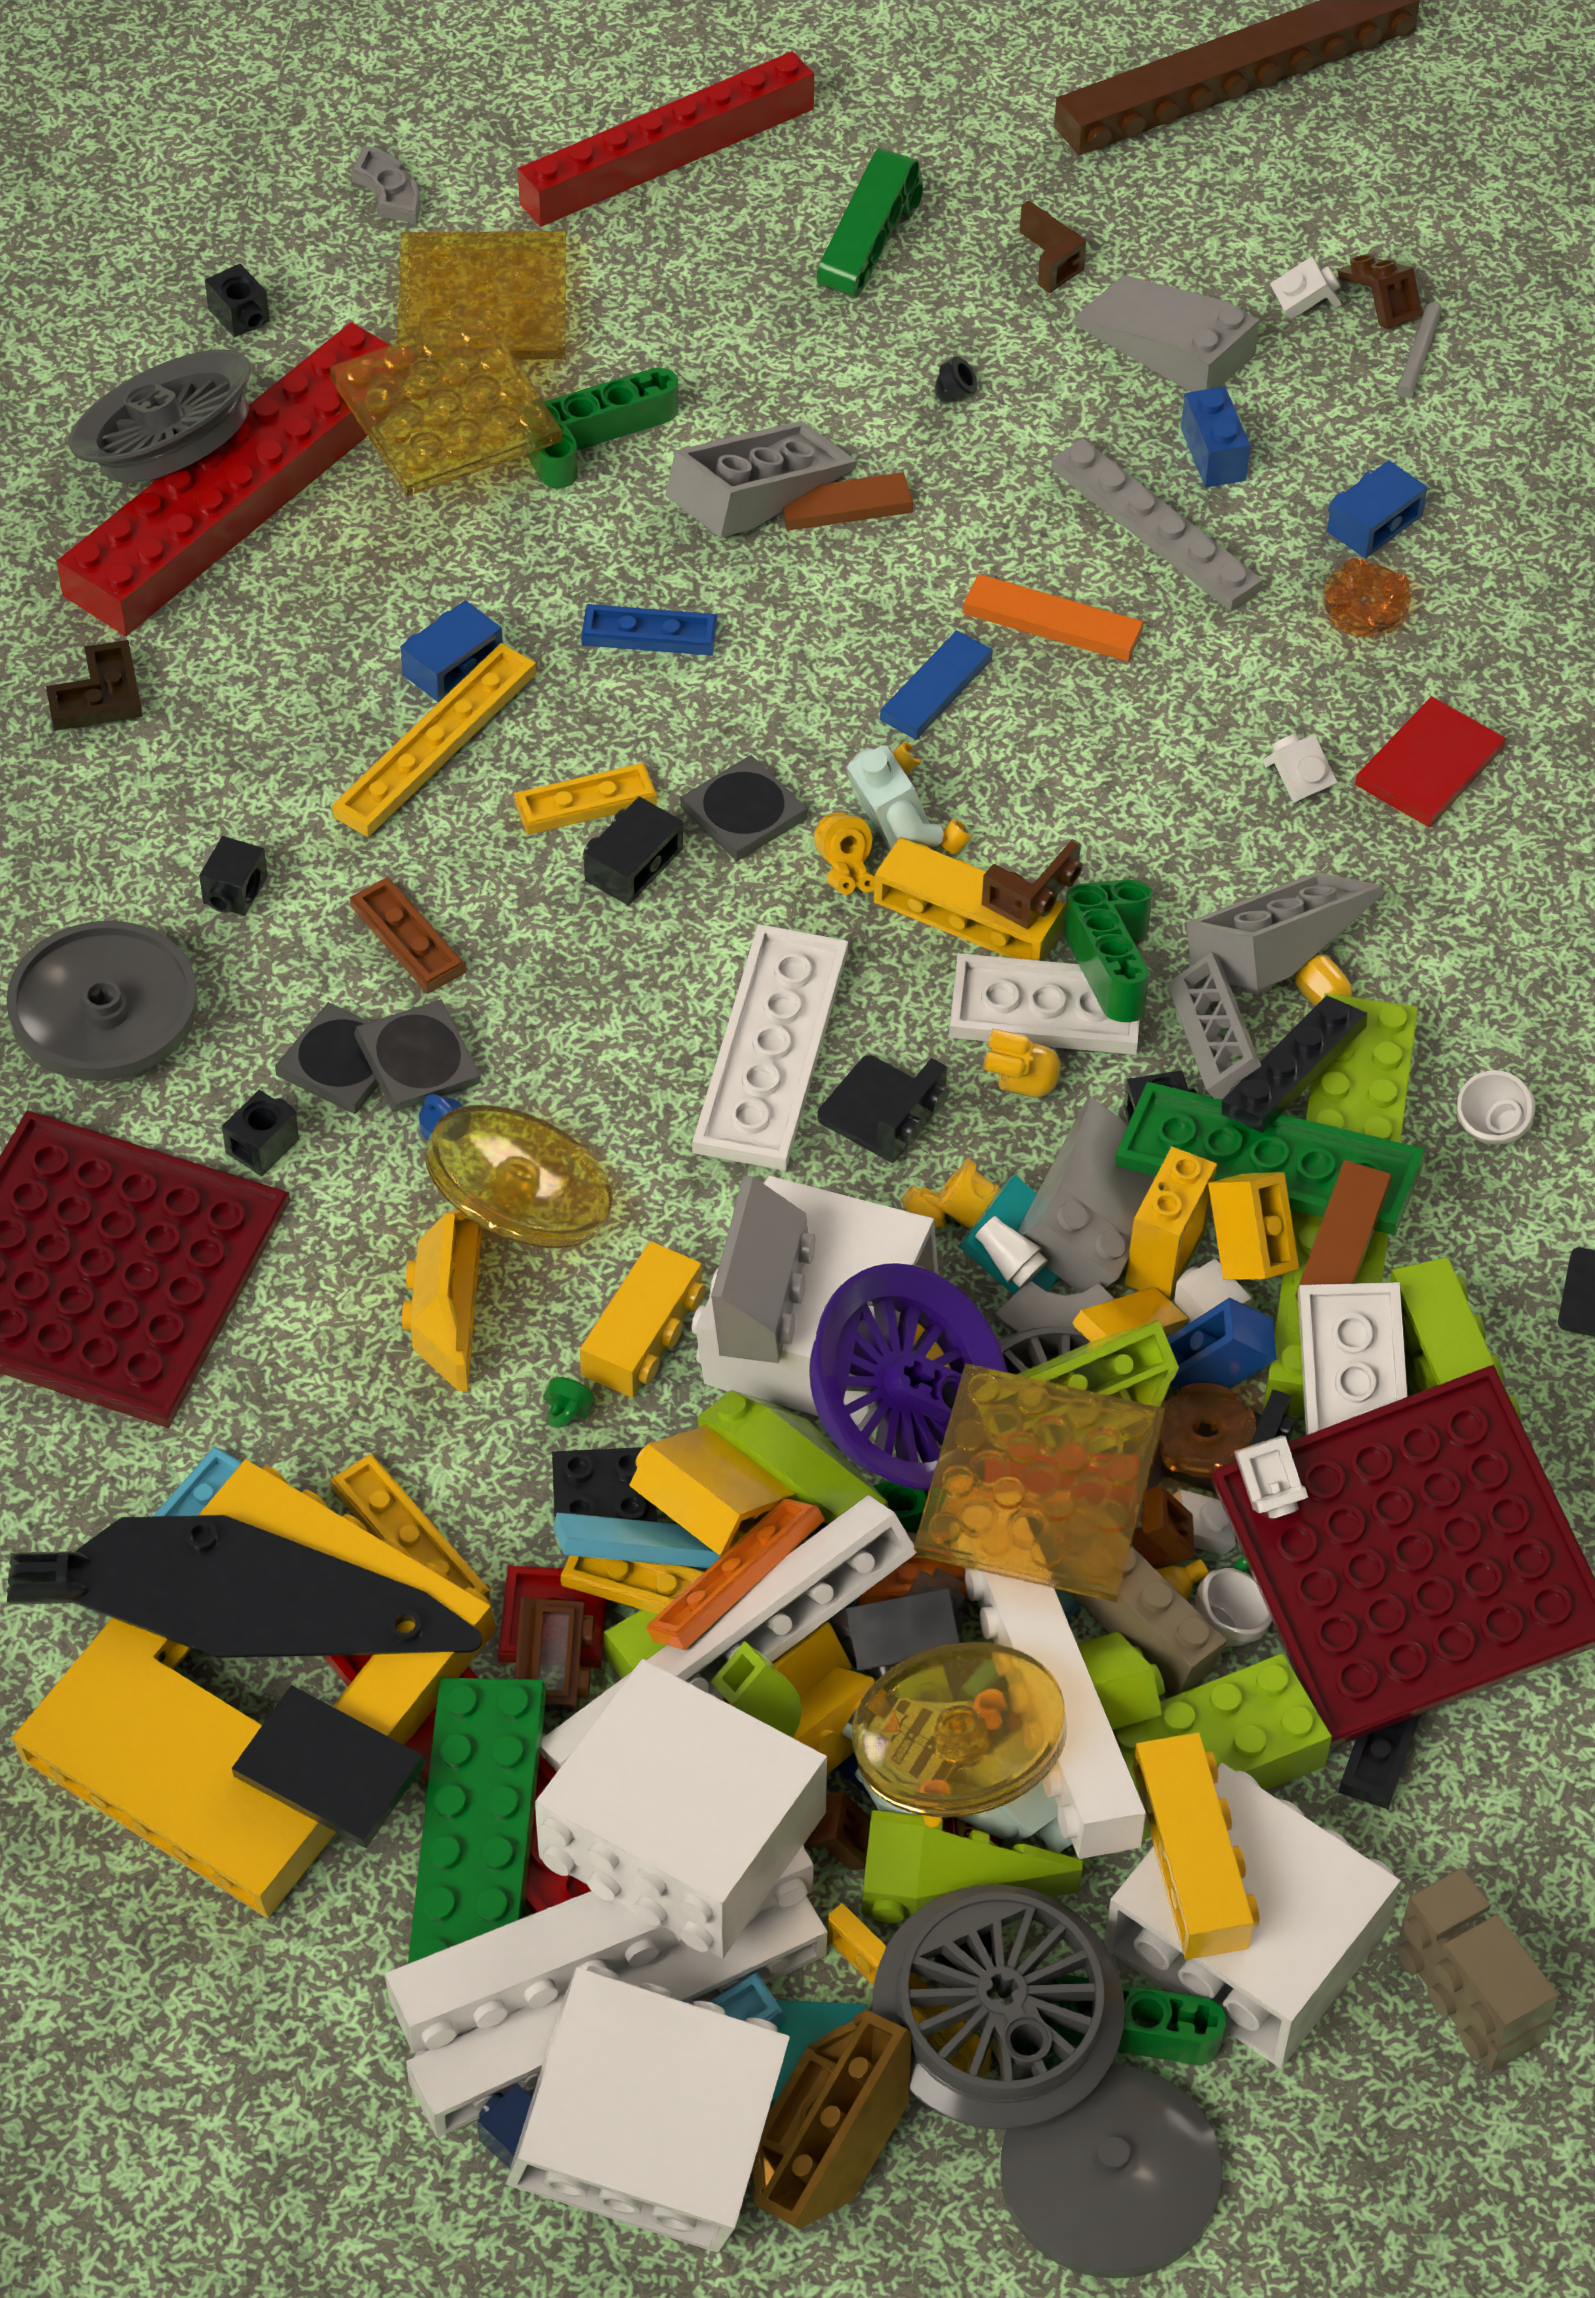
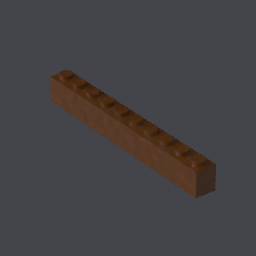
M1319 0L1056 97L1054 128L1078 156L1093 150H1100L1109 144L1128 137H1135L1141 132L1163 124H1170L1181 117L1204 111L1211 106L1230 99L1239 98L1243 94L1264 86H1271L1280 80L1296 74L1306 73L1310 69L1328 62L1338 61L1347 55L1363 49L1373 48L1377 44L1395 37L1405 36L1416 29L1420 0Z

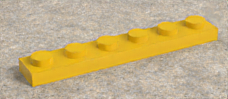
M500 643L332 805L333 817L369 838L536 675V662Z

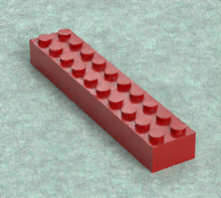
M350 322L248 405L249 411L246 420L238 431L224 444L193 464L156 479L57 560L62 596L124 636L129 635L417 396L415 359Z

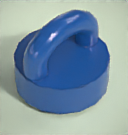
M429 1094L425 1097V1104L419 1113V1126L424 1138L440 1145L452 1144L459 1140L465 1134L467 1128L466 1112L462 1104L453 1098L440 1097L435 1094Z

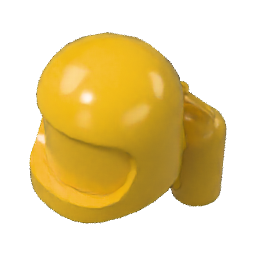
M834 812L823 817L814 831V844L818 853L832 865L833 869L827 874L828 884L843 895L852 893L855 887L865 893L872 892L874 890L875 877L866 870L863 863L872 848V834L869 826L862 818L843 812Z
M992 1028L988 1040V1047L991 1048V1051L988 1050L985 1055L983 1069L999 1074V1088L1007 1092L1034 1098L1043 1097L1051 1093L1055 1089L1061 1073V1062L1058 1054L1048 1046L1031 1042L1025 1035Z
M967 1158L950 1177L940 1193L924 1187L918 1189L912 1185L906 1191L901 1201L904 1203L903 1208L910 1213L933 1218L935 1228L945 1227L947 1222L945 1215H948L959 1224L971 1229L994 1199L1000 1187L976 1172V1163Z

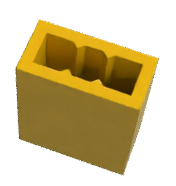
M707 1425L686 1432H679L674 1436L657 1442L648 1443L637 1456L635 1464L638 1468L629 1485L719 1556L724 1555L784 1498L794 1500L796 1495L794 1491Z

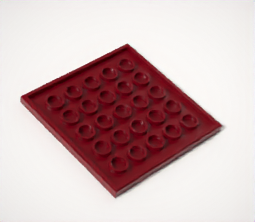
M27 1110L0 1155V1373L169 1428L290 1203L289 1192Z
M1494 1364L1288 1442L1300 1483L1306 1488L1308 1498L1297 1501L1299 1509L1295 1512L1276 1518H1269L1267 1511L1263 1513L1254 1511L1238 1462L1210 1472L1212 1484L1295 1674L1332 1736L1329 1749L1595 1648L1594 1575Z

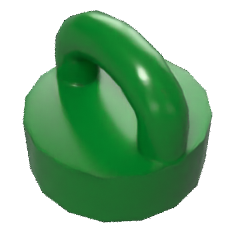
M565 1377L552 1378L543 1394L544 1400L551 1406L547 1420L549 1425L554 1428L565 1426L575 1416L586 1418L589 1416L595 1402V1396L589 1388Z

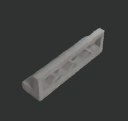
M1211 952L1169 981L1167 986L1206 1091L1214 1099H1223L1239 1081L1261 1067V1064L1222 964L1217 956ZM1209 975L1202 989H1196L1193 986ZM1212 1001H1219L1212 1014L1209 1006ZM1221 1028H1230L1224 1040H1222L1220 1035ZM1232 1055L1243 1056L1235 1064H1231L1230 1057Z

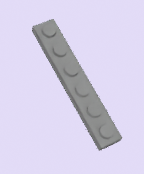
M1082 438L1052 458L1051 469L1229 611L1234 610L1262 591L1263 579Z

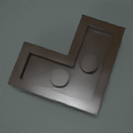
M128 640L85 646L90 679L46 686L54 731L143 717Z

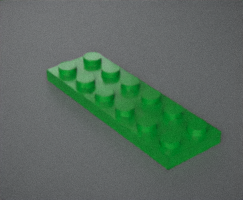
M1151 1082L1146 1083L1116 1151L1115 1160L1117 1167L1156 1176L1172 1146L1217 1163L1214 1181L1240 1174L1284 1172L1290 1210L1323 1218L1344 1160L1392 1175V1182L1374 1230L1396 1235L1425 1162L1424 1148L1281 1114L1261 1133L1221 1115L1222 1099H1214L1213 1097Z
M440 1678L408 1964L520 1920L524 1916L547 1689L543 1680Z

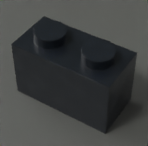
M638 796L627 809L618 811L611 825L599 837L592 838L586 845L582 856L584 860L585 881L629 906L683 850V821Z
M953 1588L846 1608L857 1669L859 1671L871 1668L873 1678L904 1673L902 1662L921 1658L924 1668L955 1663L953 1652L965 1650Z

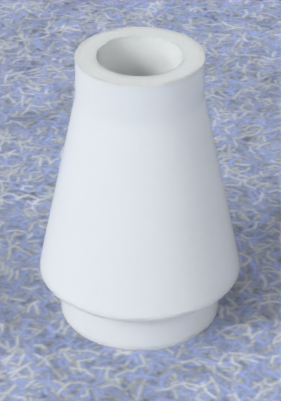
M996 1216L992 1217L975 1235L1007 1283L1013 1281L1019 1288H1022L1048 1262L1040 1253L1043 1248L1002 1223Z

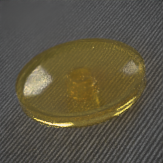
M493 1105L460 1107L440 1118L426 1144V1167L432 1181L441 1194L458 1211L476 1224L512 1241L544 1248L577 1246L589 1241L598 1234L611 1210L613 1201L611 1185L597 1160L571 1136L552 1124L530 1114Z
M982 1642L955 1643L920 1652L905 1659L884 1673L866 1692L856 1710L852 1726V1744L863 1778L870 1788L882 1799L900 1809L919 1815L961 1817L990 1811L1008 1804L1026 1794L1043 1780L1054 1767L1063 1751L1068 1732V1719L1063 1695L1056 1679L1036 1659L1024 1652L999 1644Z

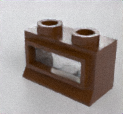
M521 1597L515 1679L543 1680L547 1687L545 1709L579 1711V1699L589 1698L591 1667L582 1666L583 1646H593L594 1615H586L584 1602Z

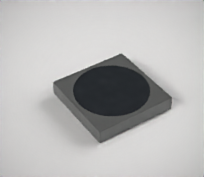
M749 755L680 797V807L736 862L807 819L808 808L752 755Z
M442 999L356 1026L354 1036L393 1112L423 1103L425 1097L429 1094L441 1097L479 1084L481 1075Z
M327 1002L275 1065L276 1076L356 1114L379 1086L354 1036L356 1026L369 1022Z

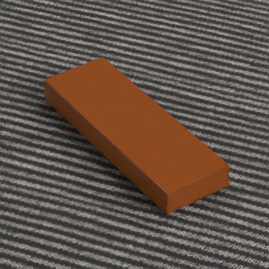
M904 472L820 484L784 506L781 513L786 530L790 531L913 513V500Z
M389 877L349 897L350 907L427 994L466 973V965Z
M1344 1160L1299 1285L1355 1284L1392 1182L1391 1174ZM1298 1291L1296 1292V1295H1295L1297 1300H1298Z

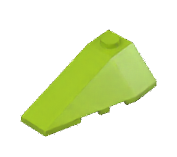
M730 1390L697 1416L699 1427L704 1425L710 1427L796 1493L795 1501L818 1506L825 1519L824 1522L827 1524L833 1522L867 1495L889 1508L888 1501L808 1419L771 1401Z
M872 1810L863 1886L862 1914L872 1915L877 1921L899 1923L903 1919H909L920 1908L940 1896L950 1893V1891L953 1892L972 1886L990 1884L1010 1885L1037 1891L1049 1897L1078 1893L1080 1890L1083 1869L1082 1859L1027 1844H1018L1009 1850L998 1847L990 1841V1834L972 1830L969 1833V1837H962L942 1831L943 1821L939 1826L930 1828L925 1825L922 1816Z

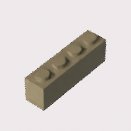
M1084 1498L1047 1523L1037 1546L1046 1570L1109 1633L1119 1631L1132 1646L1137 1645L1141 1649L1144 1659L1150 1665L1156 1664L1161 1673L1164 1688L1172 1696L1190 1690L1211 1674L1227 1640Z

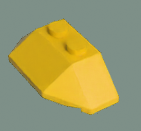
M469 1203L445 1213L418 1240L416 1260H408L406 1269V1288L413 1290L412 1301H403L402 1329L411 1330L412 1348L457 1391L468 1392L482 1238L480 1203Z

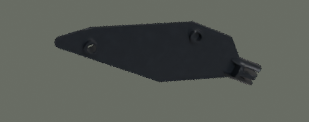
M226 1515L121 1517L75 1552H15L10 1554L9 1564L11 1568L8 1573L9 1587L7 1589V1603L10 1605L75 1603L216 1658L380 1655L434 1652L471 1653L478 1650L482 1644V1636L478 1629L426 1592ZM404 1621H411L415 1624L414 1629L408 1633L399 1632L396 1628Z

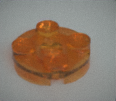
M1352 558L1345 562L1343 568L1336 570L1327 579L1322 597L1323 609L1325 607L1329 614L1328 619L1333 626L1349 635L1363 638L1374 637V632H1383L1385 630H1388L1387 634L1399 629L1407 619L1411 601L1409 593L1410 582L1403 574L1395 573L1384 566L1368 563L1362 558ZM1360 596H1369L1375 602L1370 600L1369 604H1362L1359 602Z
M1194 1383L1180 1388V1394L1172 1397L1169 1401L1167 1397L1157 1412L1155 1442L1162 1454L1164 1465L1174 1472L1210 1478L1211 1471L1237 1462L1234 1451L1248 1447L1256 1430V1419L1253 1411L1249 1406L1246 1409L1242 1403L1236 1400L1237 1394L1222 1385ZM1201 1423H1207L1212 1425L1211 1431L1218 1430L1219 1433L1211 1437H1202L1193 1430H1199Z

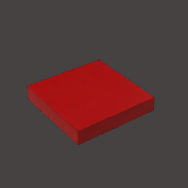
M508 1565L498 1647V1662L516 1663L521 1597L584 1602L586 1615H594V1639L592 1647L583 1646L582 1666L601 1668L608 1599L561 1586L562 1568ZM544 1614L540 1664L565 1666L569 1615Z

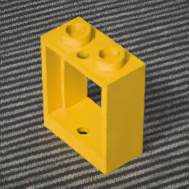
M1171 1146L1134 1217L1124 1285L1139 1291L1155 1286L1163 1295L1171 1300L1176 1290L1178 1279L1185 1272L1206 1231L1211 1203L1208 1183L1214 1182L1217 1163ZM1160 1186H1164L1163 1191L1159 1189Z

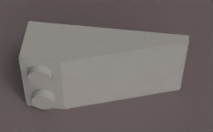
M1122 275L1072 320V324L1184 389L1194 392L1222 386L1255 356L1259 319L1225 300Z
M798 421L676 450L665 496L680 506L683 512L693 516L705 525L712 534L719 537H730L733 534L758 527L783 512L784 506L818 485L832 483L854 470L857 461L803 421Z
M1315 872L1186 922L1190 965H1194L1203 957L1213 952L1222 964L1229 985L1244 987V991L1247 993L1270 991L1273 984L1293 976L1384 894L1383 885Z
M1092 1097L1085 1101L1017 1231L1043 1248L1040 1253L1048 1260L1045 1267L1080 1293L1097 1283H1100L1105 1288L1119 1278L1129 1258L1134 1217L1156 1177L1116 1166L1115 1154L1128 1124Z

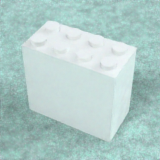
M768 1176L764 1184L804 1211L807 1218L808 1233L815 1234L813 1261L811 1264L804 1263L802 1274H805L804 1297L801 1304L794 1303L791 1313L795 1315V1330L792 1343L783 1344L779 1363L719 1356L710 1295L706 1306L700 1305L693 1318L692 1333L697 1335L698 1341L696 1360L697 1363L701 1364L704 1384L725 1391L734 1390L771 1401L783 1407L819 1416L810 1388L809 1367L818 1324L826 1304L839 1286L847 1279L872 1266L889 1263L909 1264L939 1275L934 1219ZM718 1268L716 1269V1271H715V1273H714V1275H713V1278H712L711 1287H710V1293H711V1294H712V1291H713V1287H714L715 1279H716V1276H717ZM869 1306V1308H870V1310H871V1312H872V1314H873V1316H874L873 1306ZM895 1310L896 1322L898 1326L900 1312ZM846 1391L844 1404L846 1405L870 1393V1391ZM874 1402L850 1414L857 1427Z
M642 1658L535 1801L539 1858L556 1874L561 1876L569 1874L586 1883L590 1890L598 1897L606 1901H613L615 1899L633 1909L635 1914L645 1923L655 1927L662 1925L675 1932L692 1949L699 1952L709 1951L723 1959L825 1815L827 1756Z
M1221 1763L1217 1767L1218 1783H1214L1218 1799L1226 1798L1229 1804L1232 1818V1829L1228 1831L1232 1846L1239 1845L1242 1850L1246 1876L1241 1878L1245 1894H1254L1259 1910L1260 1924L1258 1927H1253L1249 1949L1185 1960L1154 1846L1110 1899L1104 1944L1110 1953L1166 1991L1205 1997L1215 2001L1222 2007L1226 2015L1225 2031L1282 2069L1389 1930L1401 1880L1395 1877L1391 1869L1383 1862L1376 1859H1368L1351 1848L1348 1842L1337 1832L1330 1829L1324 1830L1307 1819L1302 1811L1293 1803L1287 1800H1278L1260 1788L1257 1781L1243 1771H1234L1224 1763Z
M589 1966L587 1970L577 1967L562 2000L505 2185L703 2249L719 2252L737 2223L790 2036L777 2032L778 2027L763 2019L747 2018L746 2021L726 2016L724 2015L725 2010L722 2007L711 2002L698 2000L694 2001L692 2005L671 1998L672 1993L658 1985L643 1983L640 1987L618 1981L619 1976L606 1968Z

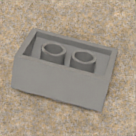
M743 1175L711 1299L719 1356L779 1363L783 1344H791L793 1340L795 1315L791 1313L794 1303L801 1304L804 1297L805 1274H802L804 1263L811 1264L813 1261L815 1234L808 1233L807 1218L804 1211L753 1176Z

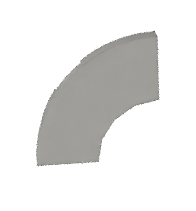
M363 146L351 171L352 182L366 186L376 195L378 200L377 216L416 224L420 214V192L416 180L405 170L404 164L392 155L373 147Z
M1029 1280L993 1314V1317L1014 1333L1033 1328L1055 1326L1075 1328L1072 1322L1080 1310L1113 1300L1114 1298L1100 1283L1095 1284L1082 1293L1060 1295L1047 1292Z

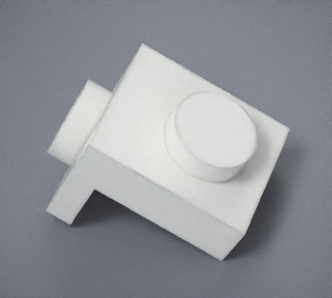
M1312 256L1270 283L1282 308L1290 319L1297 317L1326 297L1335 309L1342 305L1335 292L1341 287L1336 276L1329 266L1321 269Z
M1296 733L1272 744L1274 753L1262 760L1265 768L1275 764L1294 803L1337 783L1315 734L1300 741Z
M1282 1435L1234 1451L1254 1511L1258 1513L1267 1511L1269 1518H1276L1297 1511L1299 1509L1297 1501L1308 1498L1306 1488L1300 1483L1286 1436Z
M1181 1489L1173 1495L1193 1514L1195 1548L1217 1554H1226L1236 1546L1233 1529L1220 1500Z

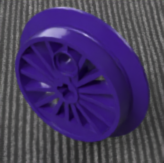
M889 1263L872 1266L858 1272L840 1285L829 1299L821 1315L816 1339L811 1351L809 1367L810 1388L815 1408L831 1439L857 1465L903 1487L926 1491L943 1490L955 1487L976 1476L984 1469L985 1454H996L998 1449L992 1446L974 1400L1008 1379L1001 1348L984 1316L973 1302L948 1280L934 1272L909 1264ZM869 1306H873L874 1316H873V1314H872V1312H871ZM895 1310L900 1312L898 1326L896 1322ZM918 1323L925 1330L913 1346ZM936 1342L944 1355L934 1360L926 1358L925 1356ZM949 1363L951 1369L945 1367L944 1365ZM846 1391H870V1393L846 1405L844 1404ZM874 1402L857 1427L850 1414ZM949 1423H956L955 1428L953 1429ZM878 1425L875 1444H873L868 1438ZM937 1442L944 1448L943 1452H941ZM894 1445H895L896 1457H893V1456H892ZM917 1452L923 1463H918Z

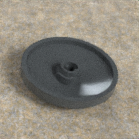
M121 921L83 923L68 927L45 938L33 947L15 968L8 985L6 997L7 1011L13 1035L22 1050L33 1061L59 1075L93 1081L124 1078L140 1073L160 1063L172 1054L185 1040L195 1021L198 1006L194 972L190 962L180 948L170 939L150 928Z
M1112 2064L1094 2091L1070 2111L1038 2125L1006 2130L1000 2158V2181L1004 2201L1014 2223L1024 2237L1043 2255L1063 2267L1084 2275L1113 2279L1130 2278L1152 2273L1172 2264L1191 2250L1201 2239L1210 2225L1219 2201L1222 2184V2160L1218 2141L1209 2121L1198 2105L1185 2092L1165 2078L1150 2071L1122 2064Z

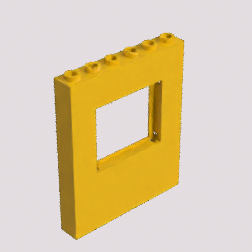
M245 1459L199 1513V1515H226L424 1591L480 1631L482 1644L478 1650L471 1653L434 1652L373 1655L332 1706L403 1745L409 1738L411 1739L437 1706L440 1678H459L496 1631L491 1603L482 1593L471 1587H467L464 1590L450 1582L446 1573L436 1565L428 1562L422 1565L410 1558L407 1551L396 1541L390 1538H385L382 1541L370 1534L365 1525L350 1514L340 1516L328 1509L326 1503L317 1494L307 1489L302 1492L288 1485L286 1479L270 1466L265 1465L260 1468ZM111 1618L12 1736L21 1760L268 1919L336 1832L234 1777L231 1768L262 1725L174 1671L175 1667L189 1652L190 1647ZM404 1621L396 1629L399 1632L408 1633L414 1629L415 1624L411 1621ZM160 1653L166 1657L162 1662L158 1660Z

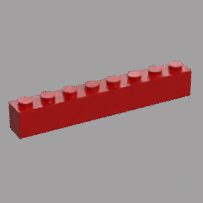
M791 51L518 167L519 204L540 227H543L814 110V72Z

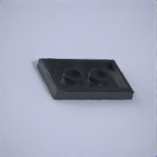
M291 1685L231 1769L234 1777L367 1848L425 1765V1760L422 1754Z

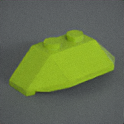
M1157 1320L1099 1338L1012 1376L974 1400L993 1448L1013 1455H1099L1148 1433L1179 1366L1161 1322Z

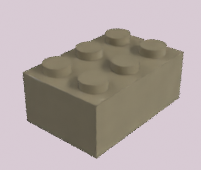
M1462 1867L1409 1897L1397 1943V1953L1404 1968L1412 1975L1418 1973L1429 1988L1428 1995L1435 2010L1442 2017L1449 2016L1460 2030V2039L1467 2053L1474 2060L1481 2059L1492 2073L1544 2043L1550 2025L1549 2019L1553 2016L1559 1994L1498 1914L1466 1932L1462 1929V1925L1489 1911L1491 1904Z

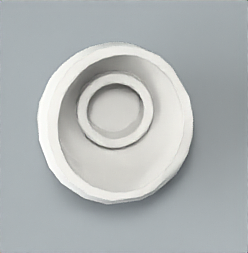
M1497 1070L1481 1072L1471 1077L1458 1095V1120L1468 1135L1482 1143L1493 1145L1512 1143L1524 1136L1532 1127L1534 1121L1535 1100L1533 1094L1522 1080L1510 1073Z
M1234 1568L1213 1570L1206 1575L1197 1587L1194 1608L1227 1640L1224 1647L1247 1645L1261 1639L1267 1632L1272 1621L1254 1578L1246 1572Z

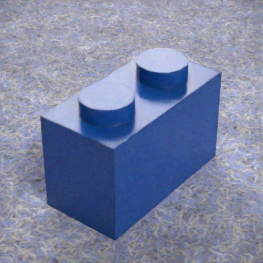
M1226 386L1185 393L1181 430L1205 488L1246 481L1250 443Z
M1388 460L1376 470L1366 472L1357 484L1346 492H1339L1332 499L1328 508L1330 514L1327 532L1366 559L1423 516L1428 487Z
M465 600L451 611L444 612L437 621L420 633L410 636L400 646L403 676L439 703L500 643L503 644L502 628Z
M1230 1297L1167 1337L1179 1366L1169 1386L1191 1396L1203 1394L1216 1398L1277 1360L1273 1318Z

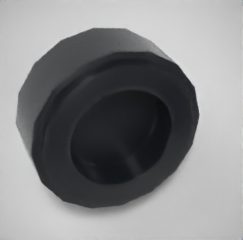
M957 356L940 365L935 392L941 402H949L953 399L963 401L977 391L976 375L966 360Z

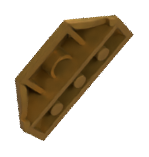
M865 2009L854 2016V2021L835 2028L807 2046L765 2121L752 2167L755 2184L753 2204L800 2230L854 2200L909 2103L912 2033L908 2029Z

